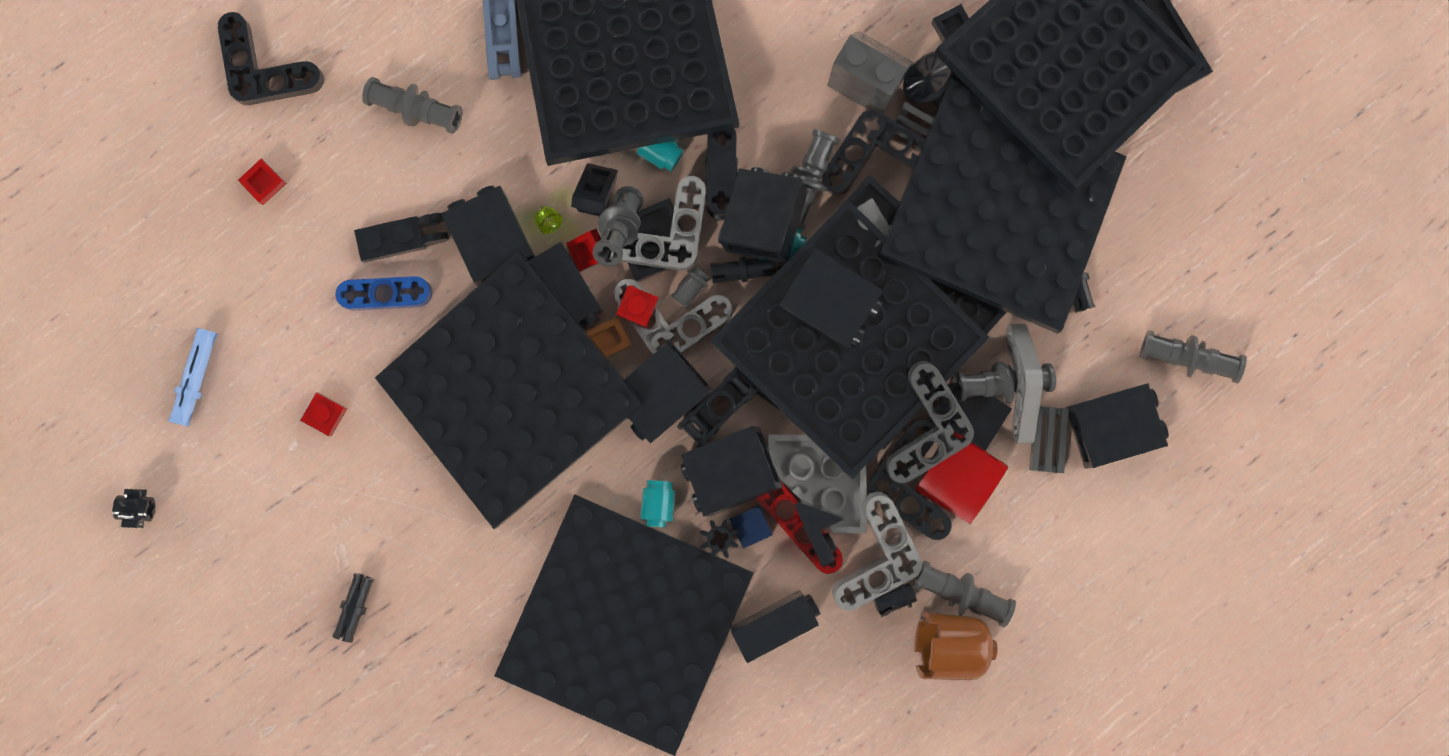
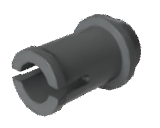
M696 266L692 271L688 269L689 275L671 295L686 309L704 286L708 287L707 282L710 279L709 276Z

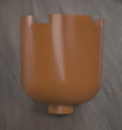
M924 611L923 615L926 620L918 621L915 635V652H921L922 665H916L919 677L922 679L970 681L977 680L986 674L992 660L996 659L998 652L997 642L992 639V634L986 623L969 616Z

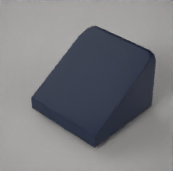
M759 505L729 519L733 529L738 530L736 535L743 549L773 535Z

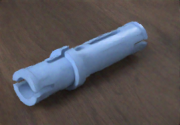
M196 328L179 387L176 386L174 393H177L168 422L190 427V420L196 401L201 399L202 393L199 391L218 333Z

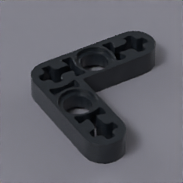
M228 12L219 19L218 34L228 91L237 102L243 105H254L312 94L322 88L324 75L314 63L309 61L258 70L250 24L236 12ZM234 22L241 26L236 29L237 39L242 43H236L235 36L228 30L233 28ZM239 51L246 52L248 55L246 63L240 67L234 66L232 63L233 55ZM306 71H310L315 75V77L310 78L309 84L300 79L306 77ZM291 73V75H292L295 79H299V80H294V81L292 82V79H291V77L289 76V74ZM238 75H244L245 82L252 87L247 90L246 96L238 92V90L243 89V80ZM274 76H282L284 78V86L278 91H271L269 89V81Z
M867 110L859 116L828 164L826 172L822 175V182L828 188L827 191L835 196L845 194L857 179L876 147L913 169L918 156L912 153L910 159L906 156L912 151L914 142L919 143L916 146V150L920 152L925 139L881 112ZM874 119H878L877 124L880 129L878 131L872 129L868 134L867 140L871 142L869 146L861 138L855 137L857 133L861 137L864 136L867 131V127L864 124L866 121L872 122ZM896 134H903L908 138V144L902 150H894L890 146V140ZM859 145L863 148L864 153L860 160L850 161L846 158V150L849 146ZM840 160H842V162L847 167L854 169L853 172L850 173L849 170L846 168L845 172L842 175V178L845 182L843 185L837 184L835 187H831L832 181L830 179V176L832 174L834 176L839 175V173L843 169L842 166L838 164Z
M917 419L909 424L871 476L869 491L870 493L877 491L878 487L875 482L877 480L883 482L886 478L890 480L889 487L896 493L898 488L902 487L904 491L897 496L894 504L900 517L928 538L941 540L947 537L951 531L952 523L949 516L907 484L894 481L886 470L887 458L893 452L905 446L903 445L905 439L911 442L916 438V434L913 432L916 426L922 429L926 425L929 427L927 431L935 427L926 419ZM928 441L922 445L921 454L923 457L932 447L934 441ZM911 451L909 454L913 458L912 461H915L918 466L921 461L915 456L914 451ZM896 468L893 472L900 471L904 474L907 472V469ZM882 492L886 494L891 500L893 499V496L890 495L888 492ZM912 496L919 501V508L915 513L906 514L901 510L900 504L905 497ZM926 506L931 508L926 512L928 516L935 520L939 517L943 518L942 524L944 529L942 531L936 529L934 532H931V525L924 518H922L920 524L915 521L923 515Z

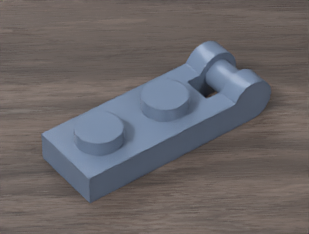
M483 0L489 79L499 80L500 76L511 75L512 78H522L516 0ZM509 54L510 62H498V55Z

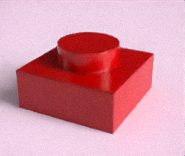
M262 158L238 179L241 185L262 205L266 204L287 184Z
M597 228L566 243L579 272L599 264L593 256V248L601 240Z
M628 285L616 316L647 328L659 297Z
M316 392L300 421L332 437L348 408Z

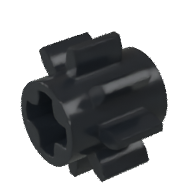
M124 489V495L116 496L112 512L114 519L122 520V528H144V521H152L155 515L156 504L153 497H146V489Z
M726 519L723 521L722 526H716L715 522L710 520L712 529L709 532L705 530L700 531V534L707 537V542L702 543L700 547L706 548L709 546L712 549L711 558H714L717 552H723V555L728 558L727 549L729 546H739L731 538L738 530L733 529L729 531L726 529L728 524ZM719 530L721 534H728L729 538L725 539L724 547L720 548L718 544H711L710 540L714 537L713 531Z

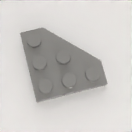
M768 435V450L779 479L800 500L844 516V520L828 527L833 533H867V519L862 509L863 501L867 496L866 466L851 479L807 435Z

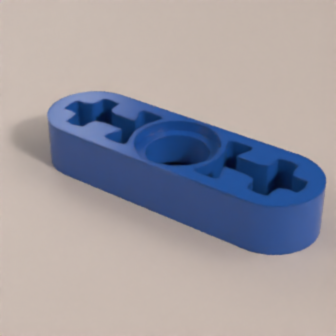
M417 276L354 279L340 283L336 289L335 296L337 302L342 307L352 311L422 307L429 303L432 298V288L427 281ZM398 284H402L401 289L404 291L413 290L415 284H418L420 288L424 289V293L419 294L418 300H415L412 295H401ZM382 285H389L393 290V295L387 302H379L376 298V291ZM351 287L359 293L368 292L370 303H367L368 299L366 297H355L354 303H351L350 300L345 298V294L350 293Z

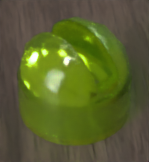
M548 205L540 207L541 210L535 212L534 221L539 230L544 234H551L558 230L563 221L560 213Z

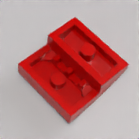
M955 431L950 436V438L955 436L958 440L963 437ZM971 442L962 450L926 471L915 489L960 519L971 524L1000 483L1009 466Z

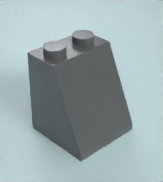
M858 31L848 37L835 59L827 86L868 110H876L884 114L914 62Z

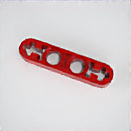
M783 484L781 490L784 494L776 497L770 506L765 502L766 499L771 498L768 494L757 498L760 504L819 571L832 574L840 569L843 563V555L837 546L836 555L834 556L835 565L832 567L824 565L822 567L816 552L814 551L813 555L808 552V549L813 548L812 543L805 544L799 541L797 531L803 523L795 506L794 514L790 518L782 519L777 515L776 505L781 500H789L793 505L797 502Z

